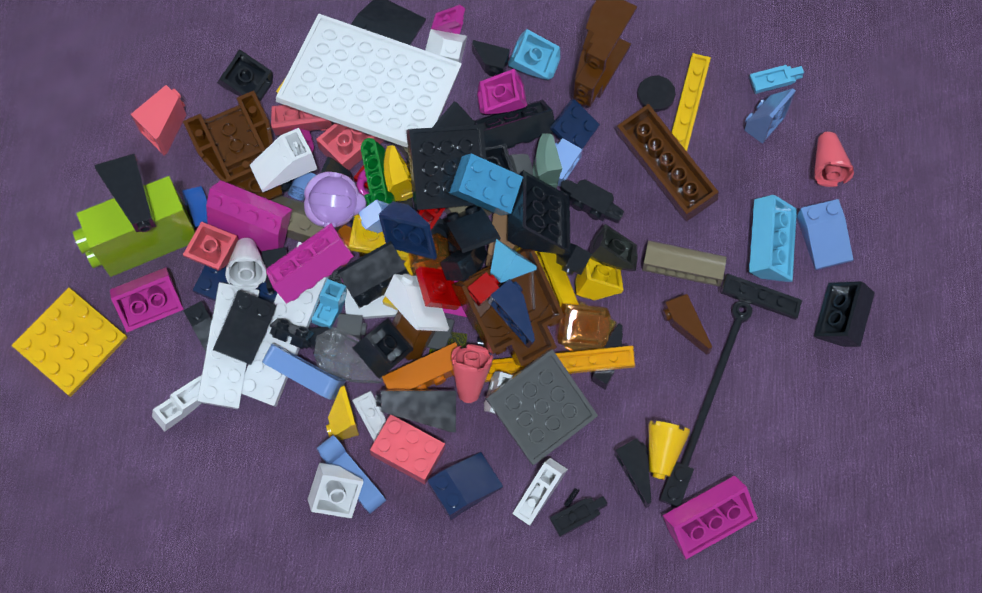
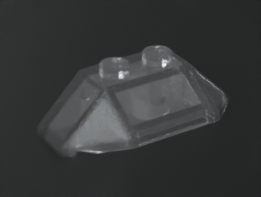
M335 327L316 337L314 356L319 369L349 382L382 383V377L378 379L352 348L361 339Z

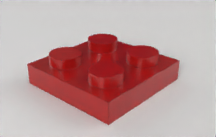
M420 266L415 270L426 307L457 310L461 307V303L452 287L454 281L446 280L442 269Z

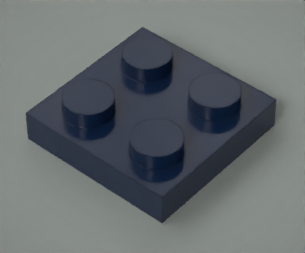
M572 99L550 129L560 139L563 138L583 149L600 124L575 99Z

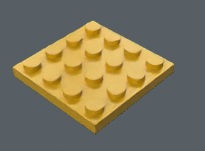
M68 287L11 346L71 397L127 337Z

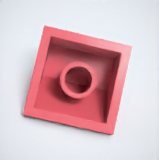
M201 222L183 256L220 271L227 266L238 238L234 234Z

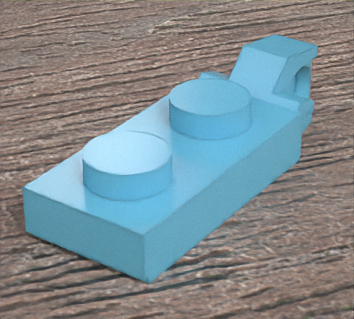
M783 65L750 74L749 79L755 94L791 85L797 79L803 78L804 71L802 66L791 69V66Z

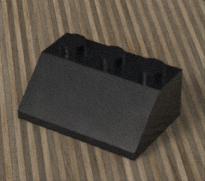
M391 241L337 270L359 308L384 296L394 274H409Z
M863 281L828 283L814 337L842 347H861L875 292Z

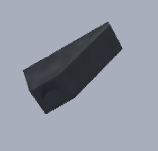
M485 245L465 253L457 250L442 260L440 263L446 280L465 281L475 274L487 255Z
M200 301L183 310L206 351L212 320Z
M636 438L616 449L614 456L645 508H647L651 504L648 449L643 442L640 443Z

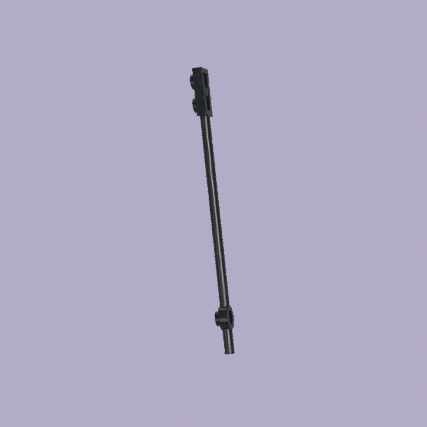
M744 301L735 303L731 310L734 322L681 463L676 462L660 498L661 502L673 507L681 506L694 471L693 468L688 466L741 324L748 321L752 315L751 305ZM744 308L746 312L741 313L739 309Z

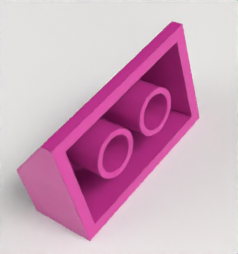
M167 267L110 289L111 300L126 332L184 310Z

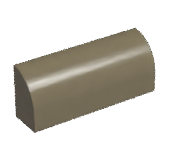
M648 240L642 271L721 286L726 256Z

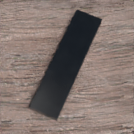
M728 273L725 275L721 294L794 320L798 318L802 304L801 299Z

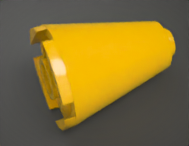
M650 420L648 425L649 472L653 473L652 477L665 480V476L670 477L689 436L690 429L685 427L683 431L679 429V425L661 421L654 423Z

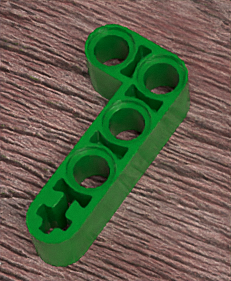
M367 138L361 144V154L369 193L364 195L366 207L375 200L388 204L392 201L396 202L394 195L388 192L385 181V148L373 138Z

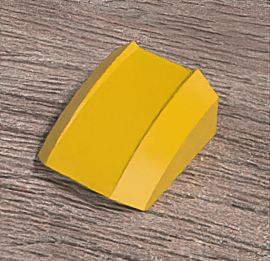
M393 145L387 146L384 158V176L388 192L394 195L395 201H405L413 197L411 174L405 160L396 147Z

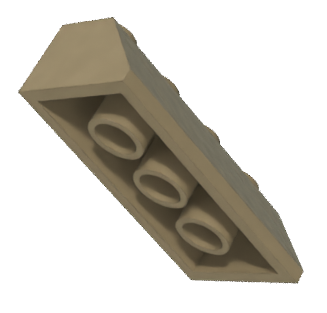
M278 196L271 200L292 209L286 234L287 238L305 242L324 228L315 225L308 219L304 211L303 202L283 196ZM342 226L334 228L338 231Z

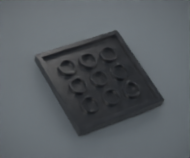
M483 125L407 129L414 210L475 205L449 192L462 156L472 153L487 160Z

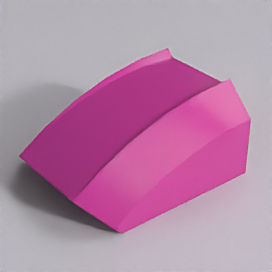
M515 69L479 82L477 96L480 113H505L527 106L524 84Z

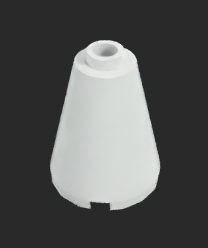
M241 238L235 245L226 267L225 276L227 282L235 285V288L238 290H254L266 280L267 270L255 241L250 238Z

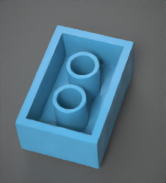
M471 153L461 157L449 193L500 216L507 215L512 212L523 176Z

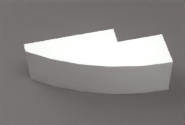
M201 376L172 393L170 399L153 409L152 417L164 432L185 418L201 404L197 402Z

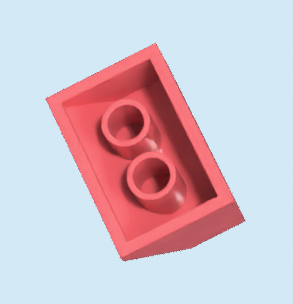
M287 105L272 106L271 126L276 136L288 133L294 128L324 131L333 125L332 121Z

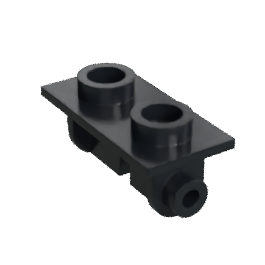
M277 318L270 324V327H272L270 334L273 338L287 342L288 337H292L290 344L300 349H308L310 345L309 340L315 334L309 331L308 328L294 325L289 320Z

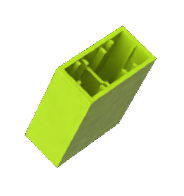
M170 176L146 185L156 222V227L151 228L149 231L136 232L114 198L76 213L82 228L73 231V236L81 253L86 254L92 268L102 265L108 275L112 277L183 248L190 243L195 234V229Z

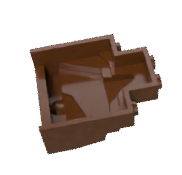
M596 0L586 26L588 33L583 45L574 84L573 99L580 105L591 107L596 97H601L629 50L631 43L621 39L620 36L635 13L636 5L625 0Z
M521 249L517 252L537 266V270L511 279L512 282L516 281L523 289L521 293L524 295L535 337L534 343L529 348L524 345L492 308L488 300L481 306H478L469 294L467 288L486 272L489 276L491 275V265L477 271L465 281H458L452 284V287L473 329L477 330L480 339L489 353L498 355L507 350L506 347H508L515 364L526 367L549 349L554 350L557 348L547 326L551 327L560 322L559 319L565 316L535 250ZM505 281V282H503V283H500V282H499L498 286L501 287V286H502L504 283H506L507 281Z

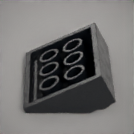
M523 170L518 174L523 176L512 212L508 214V241L522 249L560 255L571 254L570 197Z

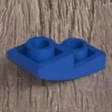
M202 186L182 190L193 228L198 227L201 222L208 224L207 199Z

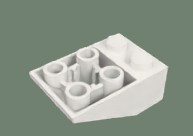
M299 128L280 135L250 164L262 192L317 169L312 152Z

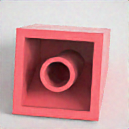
M167 85L131 113L139 132L164 156L168 153L187 115L184 110L185 104L180 100L181 95L174 88L171 90Z

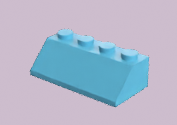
M776 195L754 199L749 272L760 279L792 282L797 208Z

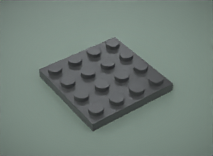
M553 349L546 351L485 397L531 465H535L598 416Z

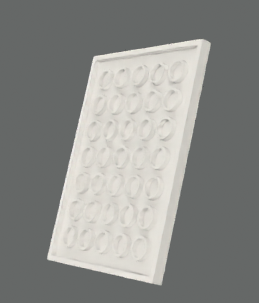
M318 14L276 96V102L408 148L406 130L432 128L440 118L462 63Z

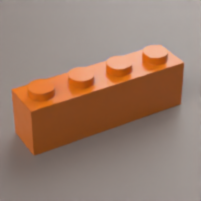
M456 342L382 376L386 389H428V387L434 384L437 386L444 383L447 378L454 376L451 355L453 350L458 347Z

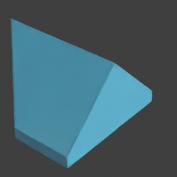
M496 239L490 272L500 283L537 270V266L526 257Z

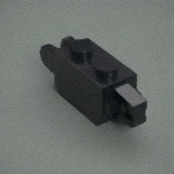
M565 179L561 182L560 191L570 197V205L575 210H582L592 219L602 222L605 219L616 223L621 221L624 210L613 203L614 197L612 193L586 179L580 180L578 184Z

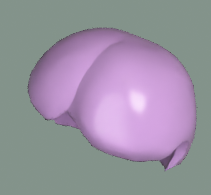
M336 172L320 173L308 182L304 190L305 214L312 223L325 228L330 223L334 227L342 226L366 208L365 197L358 192L352 179L344 174Z

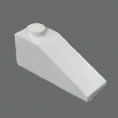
M552 458L544 462L512 514L528 525H531L568 469Z

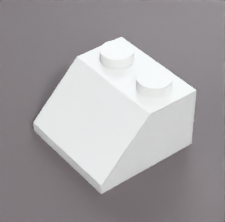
M319 463L308 497L311 512L352 518L364 482L363 479L340 466Z

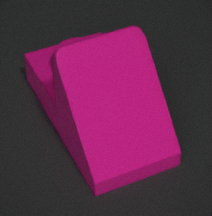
M458 5L436 13L431 29L460 34L465 8Z

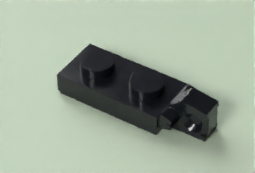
M604 496L593 501L592 497L589 499L585 498L550 517V521L558 536L562 537L597 518L601 514L599 510L606 507L608 503Z

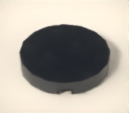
M659 75L645 78L640 83L637 92L640 104L643 107L649 104L655 112L667 110L673 104L676 96L673 83L666 77Z

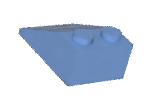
M792 88L770 95L766 101L762 100L756 108L757 111L754 114L750 113L746 118L745 122L747 124L744 131L763 144L786 117L796 90Z
M839 199L801 208L796 218L814 269L818 270L853 261L846 219Z

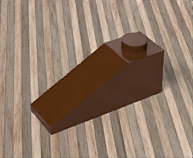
M688 294L665 302L662 310L664 319L669 321L671 327L706 355L710 354L712 345Z

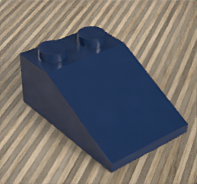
M392 201L378 214L386 243L391 241L395 249L434 260L437 258L430 224L412 207Z
M509 279L490 295L488 303L524 345L529 348L534 343L535 337L524 295L521 293L523 289L516 281L512 282Z
M482 452L446 468L427 480L430 489L450 520L503 488L502 483Z

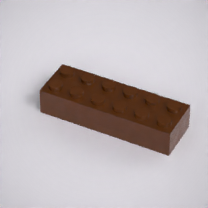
M649 104L617 125L620 138L686 222L718 200L719 191Z

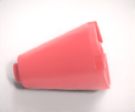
M824 132L818 137L814 178L819 185L825 187L838 186L837 183L842 181L844 184L853 178L854 168L838 136L833 132Z
M469 344L467 348L461 349V346L457 347L451 355L458 397L465 403H472L478 400L493 362V356L489 355V351L486 348Z

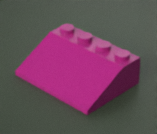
M221 180L210 188L206 204L207 222L209 225L236 235L238 240L241 238L254 240L260 254H262V251L284 247L292 213L291 208Z

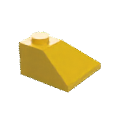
M591 258L582 274H577L576 293L583 298L598 300L623 292L621 270L603 265Z
M345 386L339 389L328 416L329 424L326 425L329 437L334 435L338 441L359 435Z

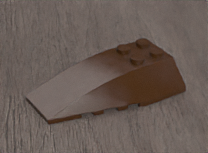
M254 90L237 97L238 106L203 120L200 113L183 121L198 155L221 181L268 200L283 195L281 185L262 192L250 167V164L273 143L269 120Z

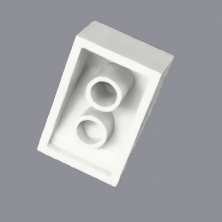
M394 274L384 295L416 330L448 331L449 326L443 308L425 306L417 276Z

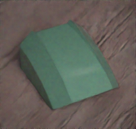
M542 134L534 159L533 176L557 188L562 172L561 162L553 135Z

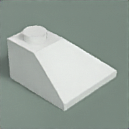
M431 29L425 51L461 63L467 36Z

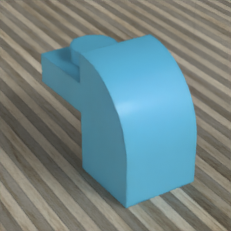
M327 279L319 295L320 304L312 317V323L331 329L343 309L346 298V285Z

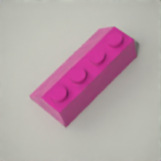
M330 223L266 268L273 288L287 304L290 301L296 300L307 289L313 288L324 277L330 276L335 269L347 264L354 256L332 223Z
M736 476L727 479L663 515L668 531L685 559L692 557L758 519L747 487Z

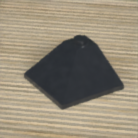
M372 0L357 14L351 25L411 45L424 25L426 18L389 0Z

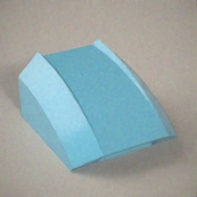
M526 29L516 42L508 66L538 78L551 79L554 77L560 61V47Z

